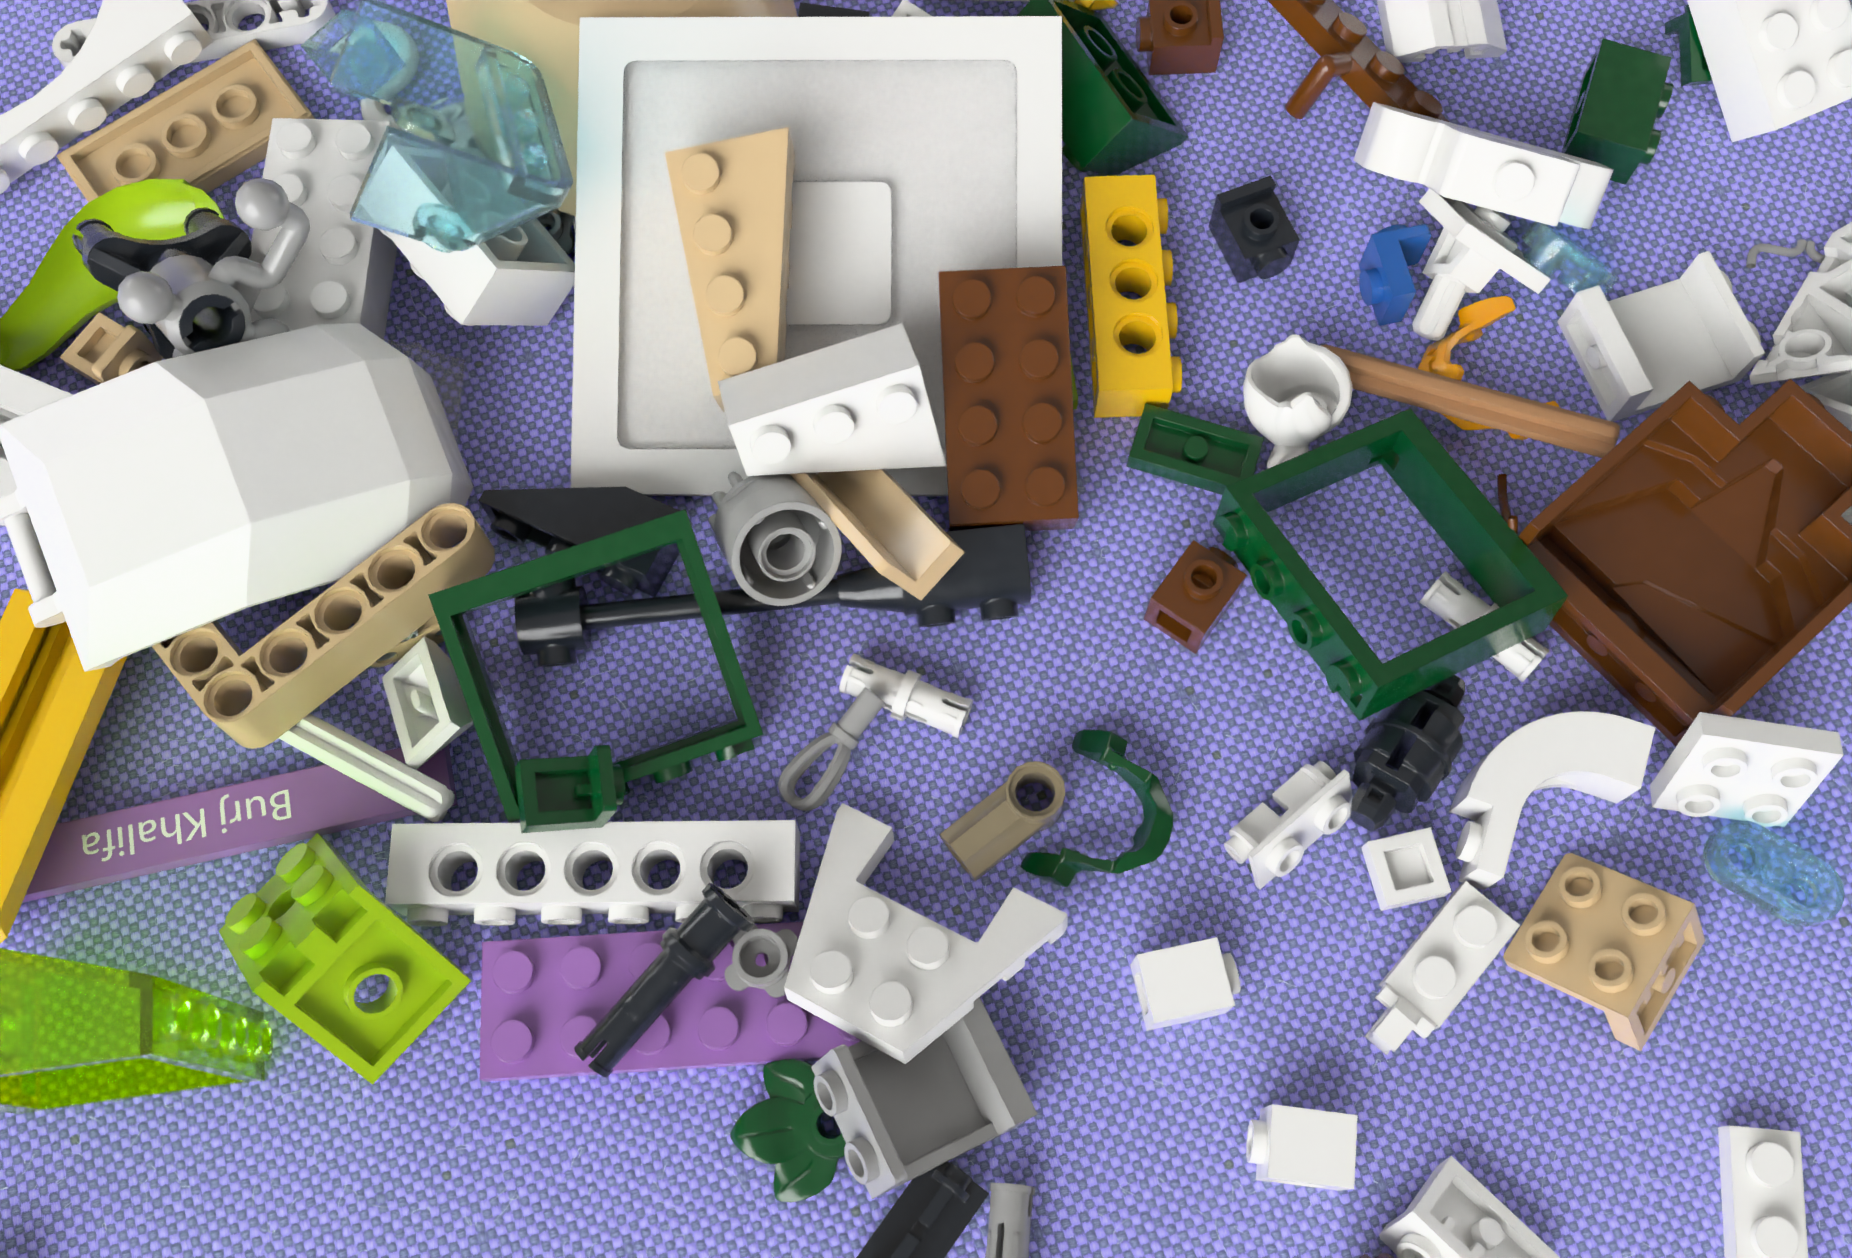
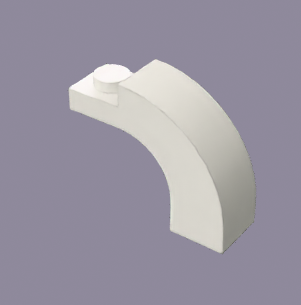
M1576 711L1543 717L1528 723L1506 737L1471 769L1461 783L1449 811L1450 813L1474 820V822H1466L1456 847V858L1464 861L1459 882L1464 883L1467 881L1473 887L1485 890L1504 878L1520 813L1531 792L1544 788L1562 787L1581 791L1617 804L1641 789L1656 727L1614 714Z

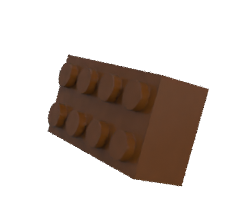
M1066 266L938 271L949 531L1024 524L1025 531L1073 529L1079 519Z

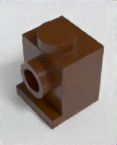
M1149 0L1147 15L1138 17L1136 23L1137 52H1146L1148 75L1216 73L1224 39L1220 0Z

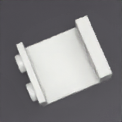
M1710 251L1698 254L1680 279L1607 301L1599 285L1579 291L1557 321L1606 419L1611 422L1660 407L1688 381H1691L1703 393L1738 382L1765 354L1757 328L1747 320L1733 295L1729 277L1719 269Z

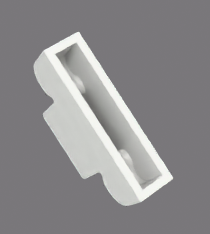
M1376 102L1372 104L1354 157L1355 162L1368 170L1393 178L1423 184L1438 195L1551 226L1557 227L1558 223L1561 222L1585 229H1591L1613 173V169L1594 161Z

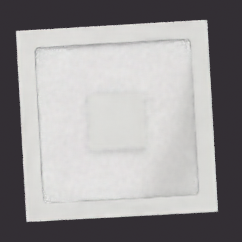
M1062 16L580 17L570 488L626 486L646 496H712L717 491L725 493L730 491L732 486L728 480V475L731 472L738 473L743 480L750 477L745 472L728 426L726 414L721 410L713 397L665 152L789 127L795 151L792 182V228H790L789 288H787L785 360L903 323L920 366L946 463L938 271L1063 266ZM947 466L885 469L910 496H948Z

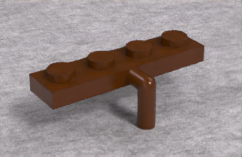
M1268 0L1321 56L1285 104V109L1291 116L1303 119L1333 77L1340 76L1370 109L1373 102L1449 122L1442 114L1443 108L1439 101L1431 94L1418 90L1403 74L1405 69L1402 63L1392 54L1381 51L1367 37V28L1362 21L1350 13L1343 12L1333 0Z

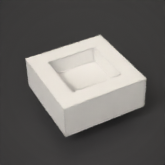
M1431 827L1368 841L1361 847L1381 911L1444 897L1452 892Z

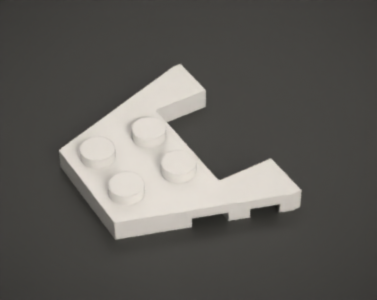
M842 803L836 812L784 989L790 1002L906 1064L974 1008L973 1002L1000 979L1007 981L1025 966V959L1048 941L1051 945L1059 939L1068 927V914L1013 887L980 940L974 942L864 886L893 844V829Z

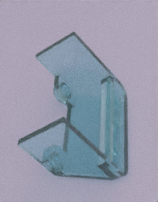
M361 0L330 76V85L389 105L392 117L400 128L386 127L351 208V221L424 242L429 247L440 252L452 253L454 251L469 250L560 208L573 184V177L545 81L540 70L522 55L378 0Z

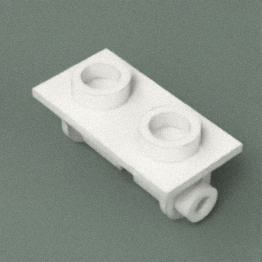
M1318 761L1314 766L1305 764L1272 794L1273 800L1286 811L1283 815L1278 816L1262 802L1229 830L1231 838L1224 843V847L1228 854L1239 864L1244 863L1249 858L1257 888L1261 890L1275 876L1282 877L1290 873L1301 861L1304 851L1323 834L1329 835L1336 832L1350 816L1353 795L1350 775L1345 769L1336 776L1331 767L1323 761Z

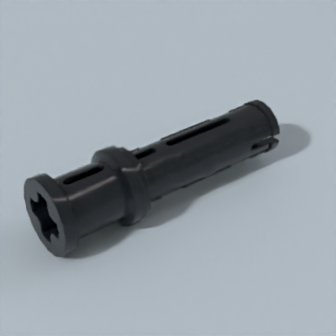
M708 883L702 890L703 901L678 929L668 928L662 935L663 940L660 943L663 951L583 1041H579L574 1047L576 1054L582 1061H585L589 1056L595 1058L588 1067L597 1074L608 1078L613 1072V1068L693 978L701 980L704 976L709 977L716 968L713 961L740 930L748 932L755 925L751 916L716 885Z

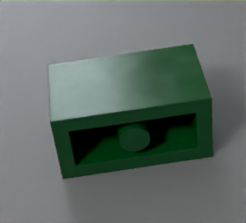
M1603 38L1583 74L1561 153L1607 166L1613 169L1610 180L1626 185L1639 163L1648 165L1651 162L1658 147L1661 131L1653 129L1655 119H1660L1665 112L1673 92L1674 85L1665 82L1671 57Z

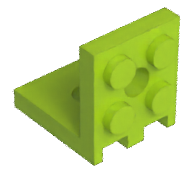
M316 833L306 844L301 843L294 846L282 857L276 867V874L256 894H247L236 902L225 918V925L219 930V933L252 992L373 1085L471 982V979L461 968L370 892L338 850L319 833ZM375 974L388 976V986L381 997L368 1003L354 1000L356 988L365 978Z

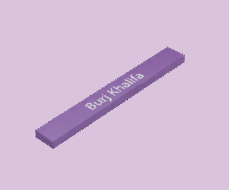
M448 744L420 766L417 771L440 782L453 791L455 799L452 806H456L458 804ZM402 748L383 751V753L406 764ZM325 764L58 823L53 829L23 902L309 839L316 833L322 836L412 816L417 813Z

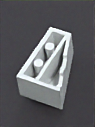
M903 323L718 381L728 426L747 476L946 466L920 366Z

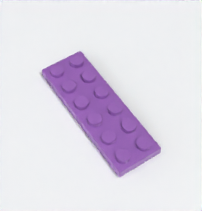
M803 922L757 924L756 926L758 929H767L775 933L782 929H789L799 939ZM667 930L482 942L479 1080L491 1082L599 1075L588 1067L595 1058L589 1056L585 1061H582L576 1054L574 1047L579 1041H583L663 951L660 943L663 940L662 935ZM731 940L714 959L713 962L716 968L709 977L704 976L701 980L693 978L613 1068L611 1074L758 1065L792 1058L803 1061H818L833 1048L842 1044L849 1047L862 1040L790 1002L786 994L782 997L774 998L764 989L747 987L743 991L732 989L725 980V970L733 963L732 953L735 943ZM759 954L756 957V964L758 966H765L769 961V957L766 954Z

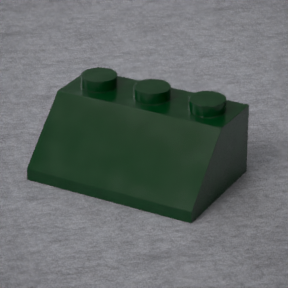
M1030 0L1017 14V16H1062V140L1065 143L1062 151L1075 168L1084 173L1092 171L1107 176H1115L1181 145L1189 137L1099 12L1089 10L1069 0Z

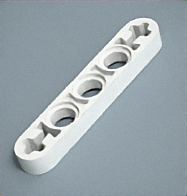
M199 0L185 3L200 23L209 25L207 32L215 41L203 49L200 55L190 63L223 58L253 39H256L264 50L315 42L329 35L336 25V15L329 0ZM310 8L309 16L304 17L305 10ZM277 13L280 14L282 22H279V19L276 15ZM252 14L265 16L262 24L255 29H238L240 22L246 16ZM97 18L67 24L54 36L52 42L53 53L64 68L82 48Z

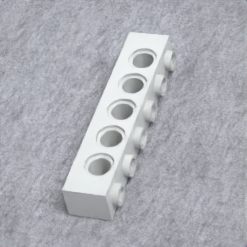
M796 820L607 822L602 828L521 833L520 823L392 824L385 904L400 914L407 916L406 922L408 924L429 927L448 925L449 915H474V923L507 926L515 924V915H541V922L550 925H577L582 923V914H608V922L638 925L648 923L649 914L676 913L675 921L683 923L703 901L702 890L709 882L714 884V875L717 868L725 861L735 859L743 861L748 865L747 875L738 886L730 889H720L735 900L751 916L755 923H778L783 921V912H799L800 832ZM665 860H673L680 863V874L674 884L665 889L649 887V873L657 863ZM598 861L612 862V876L603 887L595 890L583 888V875L591 864ZM476 862L478 872L475 881L464 890L453 891L451 880L456 869L462 864ZM531 862H544L545 874L542 881L533 889L518 890L517 877L521 869Z

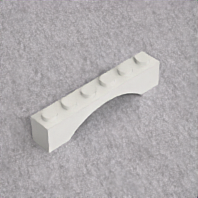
M183 0L102 1L96 22L82 48L61 74L35 96L0 115V194L7 190L11 182L34 166L51 160L60 148L83 132L100 126L109 114L132 98L141 97L149 92L154 83L180 65L194 61L203 49L215 42Z

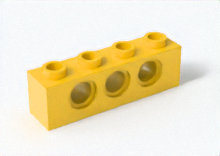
M1155 175L1084 177L1080 220L1094 418L1142 416L1145 403L1168 410L1172 393L1181 392L1182 363L1180 356H1171L1169 339H1175L1177 336L1178 318L1176 303L1166 302L1165 286H1171L1173 278L1171 250H1162L1160 234H1166L1168 230L1167 199L1157 198ZM1128 240L1135 243L1136 245L1125 246L1118 243L1117 241ZM1134 292L1142 298L1128 299L1120 293ZM1136 344L1145 348L1147 352L1136 354L1127 351L1123 346Z

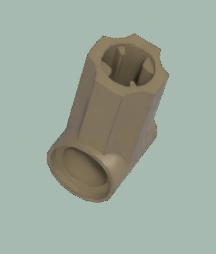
M1040 761L1026 762L1015 768L1009 775L1007 782L940 833V838L961 867L974 881H977L1037 832L1044 831L1057 822L1064 807V781L1060 773L1051 765ZM1039 783L1051 791L1054 800L1049 807L1042 811H1030L1019 804L1016 798L1017 793L1027 784Z

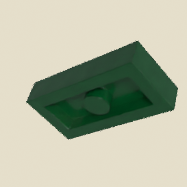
M1145 403L1126 467L1223 495L1226 486L1254 475L1264 437Z

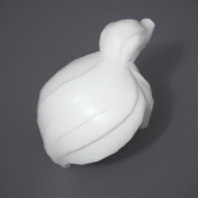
M1297 334L1288 336L1284 342L1276 344L1268 354L1254 360L1247 369L1243 383L1244 406L1250 422L1260 434L1274 444V448L1267 461V469L1308 452V445L1311 442L1327 434L1341 423L1351 405L1352 381L1349 370L1341 358L1323 346L1309 343Z

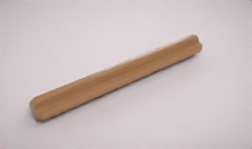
M1321 345L1341 358L1349 370L1352 386L1355 390L1603 458L1616 446L1619 438L1620 426L1615 422L1331 345Z

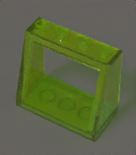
M0 948V1112L24 1114L265 1080V1062H268L272 1056L273 1035L270 1024L267 1020H264V1012L150 974Z

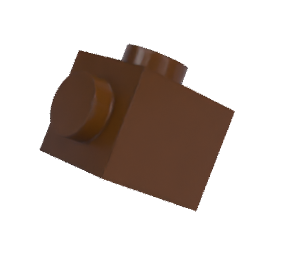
M1193 540L1150 598L1144 620L1196 654L1237 598L1247 574L1239 570L1236 561L1226 552L1215 547L1205 548Z

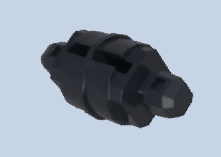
M1453 675L1383 709L1379 716L1370 722L1365 729L1366 735L1354 752L1356 766L1352 781L1358 787V790L1352 799L1350 807V818L1353 822L1369 831H1375L1384 826L1395 809L1402 813H1412L1417 803L1427 801L1434 793L1440 781L1449 775L1452 770V762L1463 746V737L1460 732L1465 717L1458 710L1465 695V682L1462 678Z

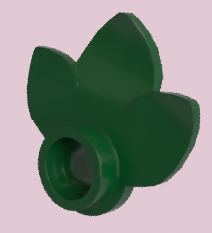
M796 1058L776 1060L764 1065L763 1078L770 1098L758 1102L746 1110L736 1121L730 1132L732 1142L748 1157L765 1164H776L773 1183L775 1199L780 1202L790 1203L812 1197L831 1184L838 1167L839 1158L845 1156L844 1147L846 1144L842 1133L831 1135L823 1129L821 1117L824 1110L820 1106L814 1090L815 1075L811 1068L813 1064Z

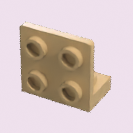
M1567 853L1563 856L1504 952L1503 957L1509 967L1604 1011L1614 1038L1642 1051L1704 944L1705 937L1695 903L1573 853Z

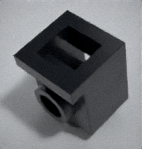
M1271 175L1216 196L1208 227L1237 283L1257 276L1260 279H1268L1284 271L1291 264L1300 240L1274 193L1276 184Z

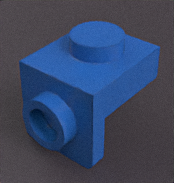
M1403 224L1391 225L1372 234L1359 263L1361 271L1359 287L1364 303L1367 306L1372 305L1379 326L1402 322L1416 294L1408 266L1415 265L1420 261L1432 234L1428 224L1411 227Z

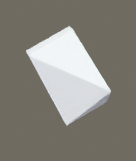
M424 636L382 677L407 766L417 770L474 724L451 659L434 641Z

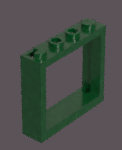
M1411 408L1226 486L1213 521V526L1224 539L1222 545L1230 552H1234L1251 575L1253 586L1263 599L1269 600L1287 623L1289 633L1295 644L1299 648L1307 650L1325 674L1331 692L1339 693L1359 721L1545 631L1568 597V594L1514 530L1509 528L1508 523ZM1378 464H1381L1490 599L1500 607L1383 664L1267 514V512Z
M686 509L428 595L509 823L520 820L515 766L518 763V759L467 613L677 543L737 719L612 762L613 765L619 764L622 767L625 795L630 793L627 783L629 781L649 774L653 775L656 784L675 779L693 771L689 760L712 752L715 753L718 762L732 759L736 755L755 749L752 738L764 735Z

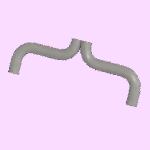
M1804 239L1798 240L1794 248L1760 243L1754 245L1749 250L1746 267L1755 268L1757 254L1760 252L1795 257L1806 250L1809 258L1818 263H1822L1825 255L1816 251L1815 242Z

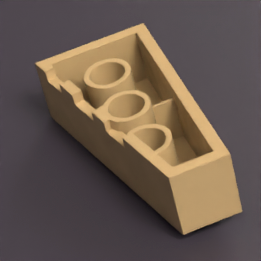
M789 127L665 152L712 393L723 412L725 410L718 381L785 360L786 305L790 270L789 243L793 208L792 182L795 167V151Z

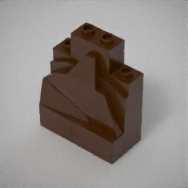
M1791 379L1783 384L1740 424L1725 413L1723 406L1715 398L1704 394L1691 381H1688L1538 514L1519 535L1520 539L1568 594L1567 599L1549 625L1675 746L1678 745L1699 712L1730 717L1734 715L1852 602V525L1841 516L1852 506V432L1831 415L1817 397L1805 392Z

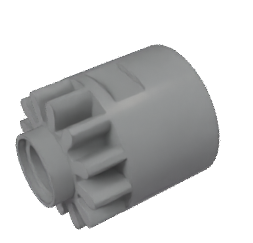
M731 472L728 475V480L732 488L728 493L722 491L713 493L712 498L718 510L716 514L708 518V521L715 533L717 544L740 587L755 600L774 606L798 604L817 595L832 580L841 560L842 544L836 525L815 499L790 474L750 476L743 480L738 473Z

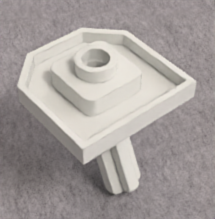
M1428 189L1420 199L1419 203L1444 228L1422 272L1433 279L1412 322L1413 332L1419 336L1433 341H1439L1444 338L1465 292L1480 293L1499 269H1502L1537 294L1550 282L1551 279L1517 248L1519 245L1504 232L1511 222L1498 211L1480 206L1473 209L1465 202L1455 201L1454 199L1438 195L1431 189Z

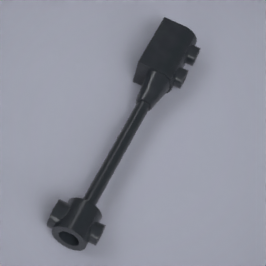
M1024 524L946 532L965 553L922 600H919L880 574L874 567L839 574L837 578L832 579L814 597L788 606L764 604L749 596L742 588L714 592L722 616L840 604V607L904 612V616L917 614L918 627L955 624V610L980 608L981 621L1019 617L1018 604L1030 603L1031 601ZM576 578L515 597V625L519 646L523 655L537 654L538 667L576 664V650L590 648L591 629L702 618L694 593L588 604L585 589L583 586H576Z

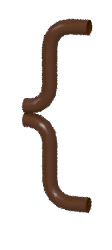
M1499 474L1497 475V489L1501 516L1508 523L1509 528L1518 535V517L1511 516L1508 503L1507 475Z

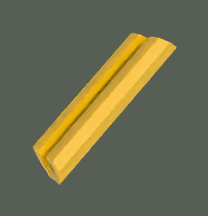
M18 588L14 589L0 620V944L9 935L127 656L121 658L110 667L84 672L67 622L50 627L36 628L28 610V607L33 604L29 589Z

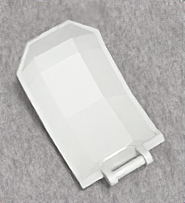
M359 323L314 325L153 362L0 424V440L18 487L15 492L0 498V525L7 528L33 600V604L28 607L31 619L36 628L50 627L67 622L84 672L110 667L123 657L248 607L336 582L431 509L447 503L465 506L473 489V484L431 375L406 355Z

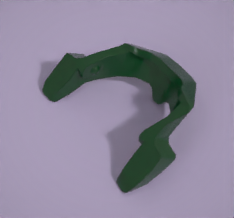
M1084 729L1075 734L1072 749L1074 752L1099 762L1109 768V770L1120 775L1133 788L1142 802L1144 820L1134 834L1133 847L1127 852H1121L1118 857L1106 860L1091 858L1081 854L1079 851H1073L1068 848H1062L1060 855L1030 852L1026 854L1020 866L1024 871L1052 884L1068 887L1075 874L1081 870L1120 874L1153 862L1163 853L1171 837L1173 812L1158 777L1127 760L1125 756L1127 740L1111 731Z

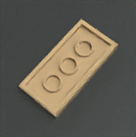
M253 39L56 156L88 203L116 187L148 179H184L191 186L201 189L207 194L266 158L273 118H315L257 40Z

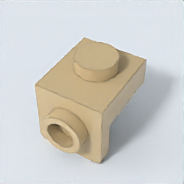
M100 312L97 313L60 356L72 370L96 385L163 359L155 349L154 344L141 330L131 324L123 327Z

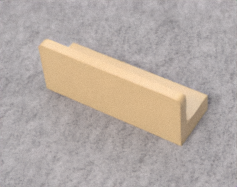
M885 469L790 474L815 499L830 517L831 521L880 574L919 600H922L965 553Z

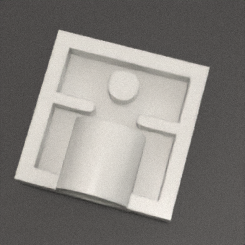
M1699 712L1650 784L1652 807L1679 811L1691 817L1713 816L1746 821L1758 827H1785L1843 757L1840 734L1833 731Z

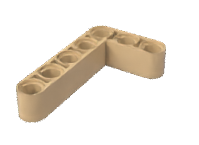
M441 504L424 514L244 653L217 620L153 645L152 648L205 716L242 747L251 749L265 747L282 736L435 616L429 594L485 576L491 570L495 561V549L469 509L461 504ZM410 581L407 585L401 587L404 583Z

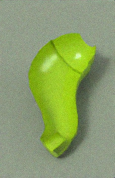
M148 179L116 187L87 203L63 227L29 284L2 318H0V365L14 371L30 368L54 352L98 312L118 303V292L97 281L83 264L82 255L74 246L73 234L83 238L81 232L76 229L79 223L88 219H98L109 224L114 232H119L125 236L146 240H167L186 235L184 232L186 216L197 208L207 207L213 209L219 214L220 218L225 219L220 207L203 190L191 186L184 179Z

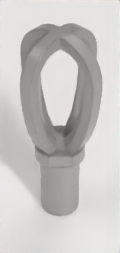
M865 687L838 723L833 722L828 729V733L810 742L783 770L778 782V789L783 799L795 809L802 811L813 810L821 806L831 795L843 776L850 759L851 749L854 750L859 743L857 739L882 709L885 702ZM836 743L838 745L836 753L824 775L805 798L798 797L795 794V785L799 778L826 749Z

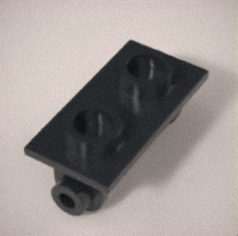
M946 1162L911 1180L856 1258H945L989 1193L956 1165Z

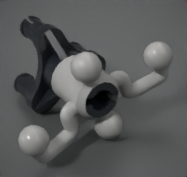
M255 178L244 182L236 192L235 198L237 214L243 223L249 227L266 231L279 226L282 227L261 264L249 260L252 253V245L248 235L234 222L220 218L215 210L207 207L192 210L186 216L184 221V232L186 235L167 240L132 238L119 232H114L111 226L102 220L88 219L77 225L76 229L81 232L83 238L73 234V243L82 255L83 264L97 281L118 292L117 298L122 312L133 321L143 324L144 329L152 336L155 349L164 359L290 331L289 328L275 319L262 318L251 323L250 315L260 291L280 284L285 278L310 231L309 219L305 212L297 205L289 202L282 186L273 180Z

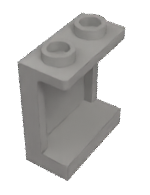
M980 997L973 1002L974 1008L906 1064L860 1041L849 1047L842 1044L831 1049L811 1067L815 1075L814 1090L817 1100L827 1115L834 1116L846 1142L844 1153L849 1170L860 1184L866 1186L871 1199L1011 1131L1037 1115L1034 1105Z

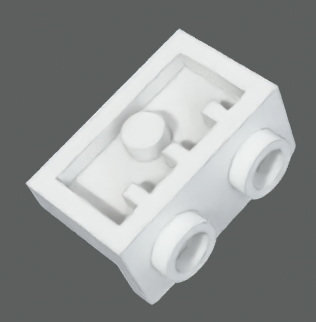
M1452 1156L1436 1166L1406 1211L1386 1224L1379 1234L1380 1239L1397 1255V1258H1560Z

